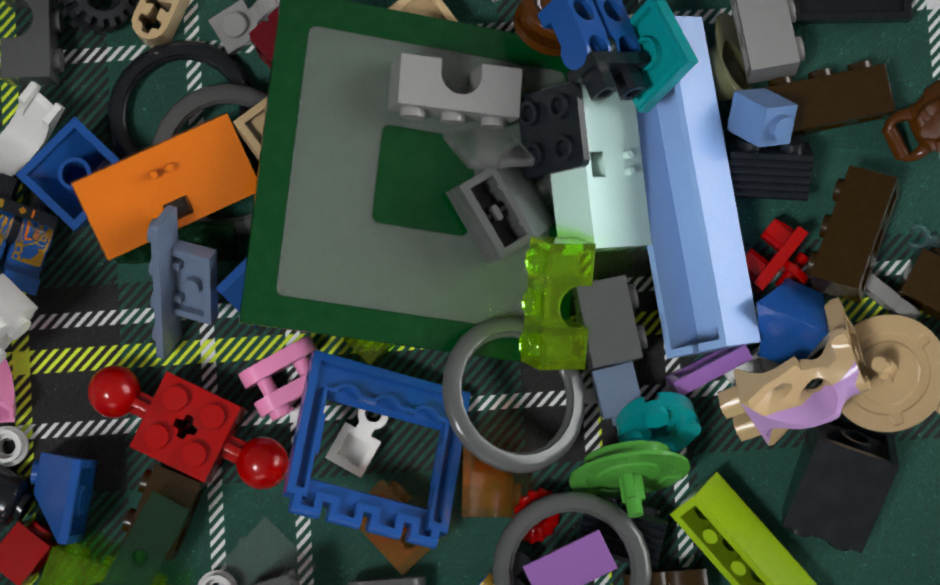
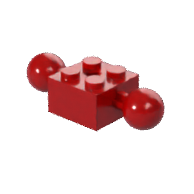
M111 365L97 371L89 382L88 399L91 406L99 414L109 418H120L131 413L143 419L129 447L203 483L212 482L223 458L235 463L241 480L254 489L266 490L273 488L281 483L286 476L289 457L281 443L270 437H256L246 442L234 436L247 408L189 380L166 371L153 397L141 391L140 382L131 370L123 366ZM192 416L194 418L192 425L197 428V432L195 435L187 434L184 437L182 435L181 423L183 420L188 421Z

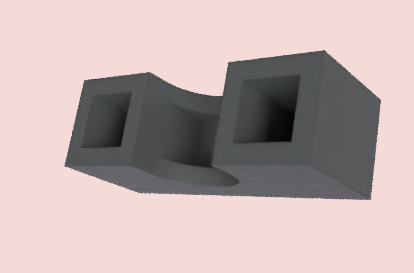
M3 0L10 8H30L33 13V21L28 31L23 35L0 38L1 79L10 86H28L31 81H35L39 85H59V73L64 72L65 58L63 49L58 48V33L64 32V17L61 13L62 9H58V0Z

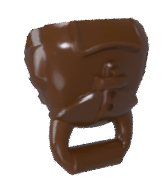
M940 79L926 86L923 94L915 103H911L909 107L895 112L886 120L881 132L895 160L908 163L917 161L934 151L940 153ZM908 121L912 134L919 143L911 152H909L896 125L899 122Z

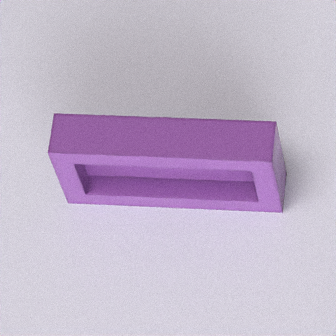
M747 345L711 352L665 376V379L672 392L685 395L752 360L753 357Z
M599 529L522 566L531 585H584L618 568Z

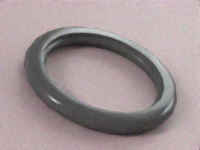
M232 83L208 85L190 92L176 102L162 118L154 135L152 145L178 134L186 121L200 110L220 104L242 105L251 109L266 98L268 94L250 86ZM184 196L165 204L166 207L167 205L177 207V216L190 210ZM252 213L231 218L209 214L187 226L209 236L224 238L250 235Z
M512 317L492 318L474 325L459 338L449 353L443 371L442 384L445 413L455 435L474 456L483 463L501 471L521 474L537 472L555 464L570 450L580 433L585 416V390L581 373L573 356L552 333L528 320ZM513 337L523 339L539 347L555 364L564 383L566 412L562 425L547 444L533 451L511 452L492 445L479 434L464 408L462 378L466 365L480 347L497 338Z
M577 491L559 492L532 501L517 512L504 528L495 548L492 566L493 584L515 585L513 574L515 554L522 539L532 527L543 519L560 513L576 512L588 514L605 522L617 533L624 543L630 560L631 576L629 585H650L651 583L650 552L642 532L634 521L628 517L627 513L613 502L595 494Z

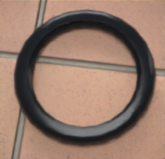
M171 41L154 46L138 55L121 72L112 88L107 108V127L112 145L120 159L139 151L130 135L127 124V109L131 94L138 82L149 71L161 64L175 60H192L214 68L229 83L255 88L244 68L226 52L213 45L197 41ZM239 105V117L250 108ZM237 133L244 151L248 155L250 149Z

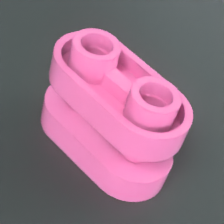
M311 336L290 344L238 374L246 390L258 385L264 397L254 403L261 418L270 416L272 422L294 411L291 403L302 398L310 361L308 357L311 356L314 350L318 351ZM294 365L300 377L278 389L272 377Z

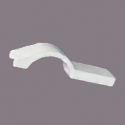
M31 81L18 97L19 104L16 113L0 134V173L14 178L44 147L65 110V107L60 103L56 102L53 105L39 93L41 86L35 81Z

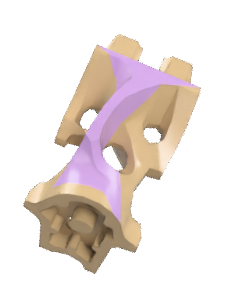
M839 297L831 299L824 306L830 334L829 340L818 358L798 360L793 356L778 367L764 373H750L735 369L736 385L718 392L721 411L726 419L733 418L734 428L742 442L762 435L768 446L774 445L789 429H806L831 422L840 417L842 408L848 399L870 390L871 376L861 352L855 327L848 319ZM814 379L823 380L814 387L806 388V385Z

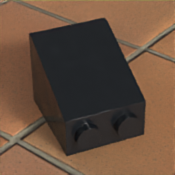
M841 416L831 422L808 428L782 506V526L787 527L789 531L800 537L814 536L825 540L835 549L841 551H849L851 549L862 553L899 469L893 434L867 430Z

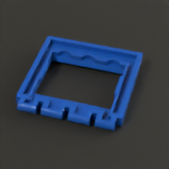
M314 350L310 356L282 496L290 498L288 512L318 520L322 506L327 507L325 522L359 530L363 517H366L365 532L399 540L403 527L407 528L405 542L435 549L439 536L443 537L448 533L462 450V443L453 432L445 413L442 385ZM462 391L464 408L468 413L471 393ZM326 400L440 430L427 508L311 478L314 458L319 453L326 418V414L323 413Z

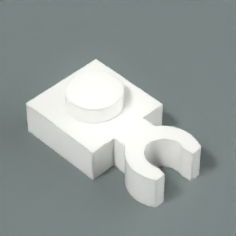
M358 409V425L354 427L345 422L325 457L360 478L363 477L382 443L372 437L375 430L383 428L389 420L388 416L382 415L378 421L371 422L366 417L367 411Z

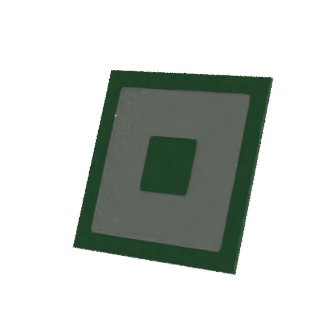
M280 0L238 323L451 352L459 338L474 325L492 318L512 317L528 320L547 329L566 347L576 253L559 254L556 223L538 238L504 259L486 264L445 193L514 151L523 164L519 119L505 125L503 130H488L480 127L481 122L466 120L464 125H448L440 122L441 117L425 115L424 120H407L400 118V112L388 111L391 61L400 53L442 58L441 75L443 82L451 91L458 94H467L470 87L471 72L481 64L522 69L521 95L568 83L569 80L566 73L570 69L564 65L562 58L535 51L525 44L517 33L345 0ZM531 179L555 219L551 179ZM513 337L497 338L485 343L473 354V356L556 367L549 356L539 347L526 340Z

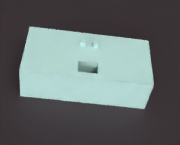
M581 85L590 160L586 167L551 175L559 254L617 251L652 245L636 106L632 100H620L617 91L609 98L601 101H591L585 85Z

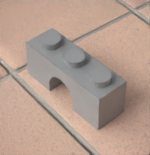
M400 53L391 61L387 111L400 112V118L424 120L425 115L441 117L440 122L448 125H464L466 120L481 122L480 127L488 130H503L505 125L519 119L522 69L481 64L471 72L470 87L467 94H458L451 91L443 82L441 75L442 58Z

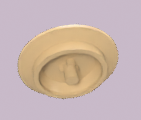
M901 315L874 316L854 325L861 352L871 376L870 390L848 399L841 412L856 425L867 430L883 433L903 431L916 426L928 418L940 404V341L922 323Z

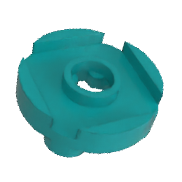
M674 392L657 393L659 399L645 402L644 396L631 401L619 412L616 418L618 442L647 440L661 442L667 445L671 452L675 453L684 449L701 433V425L693 403L686 396Z

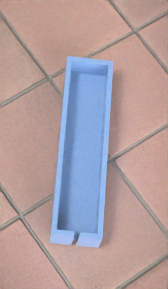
M696 16L674 17L694 51L698 63L649 113L638 112L636 108L652 245H648L647 250L667 359L701 355L761 342L702 17Z

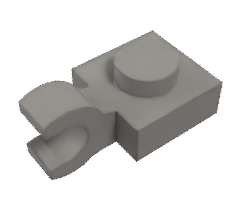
M239 0L208 21L228 54L232 57L252 44L249 33L262 21H268L267 16L279 4L277 0H257L252 7L248 8L243 0Z

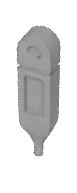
M871 273L864 292L882 308L888 310L892 315L906 316L914 320L920 317L921 313L904 298H901L898 293Z

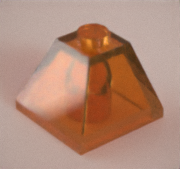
M463 445L462 517H512V508L519 504L521 498V484L513 483L511 472L501 471L483 463Z

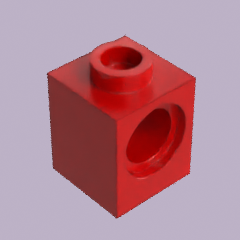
M36 519L32 523L29 520L18 521L0 543V572L16 585H29L59 547V544L51 539L53 536L52 530Z

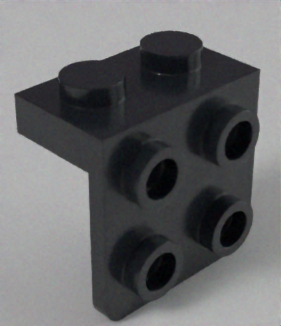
M566 83L521 95L519 128L525 179H551L552 174L586 167L589 164L590 157L581 85L579 83Z

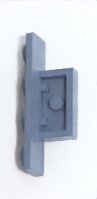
M167 205L157 218L152 219L147 230V241L151 243L149 275L153 278V293L150 305L154 309L155 317L152 339L156 341V356L162 359L167 358L182 337L181 317L212 325L218 317V291L215 289L218 286L217 250L178 240L177 207Z

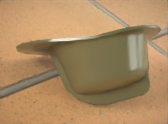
M724 12L717 16L715 22L716 44L708 50L718 103L732 100L734 91L753 89L752 83L747 84L734 19Z

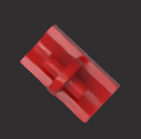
M777 219L771 221L760 235V238L776 250L768 261L752 248L745 254L751 290L754 293L758 294L760 291H763L779 270L783 274L775 283L777 287L784 282V279H790L802 285L807 283L809 278L802 269L807 264L809 258L800 252L792 262L788 260L809 234L800 226L793 230L790 226Z

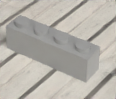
M730 0L747 84L785 76H795L800 61L805 59L802 38L801 36L795 37L792 23L796 22L794 1Z

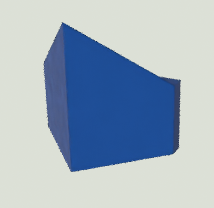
M784 279L781 285L756 303L761 339L757 356L779 365L793 356L798 360L806 359L828 334L824 296L819 291L793 280Z

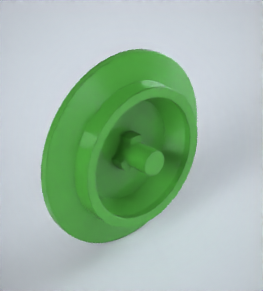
M647 440L620 442L604 446L588 454L584 458L583 465L571 473L569 485L573 491L599 494L611 498L621 497L622 503L626 504L628 517L637 518L644 515L642 502L646 499L645 493L657 491L679 482L689 473L690 463L685 456L671 452L670 448L661 442Z

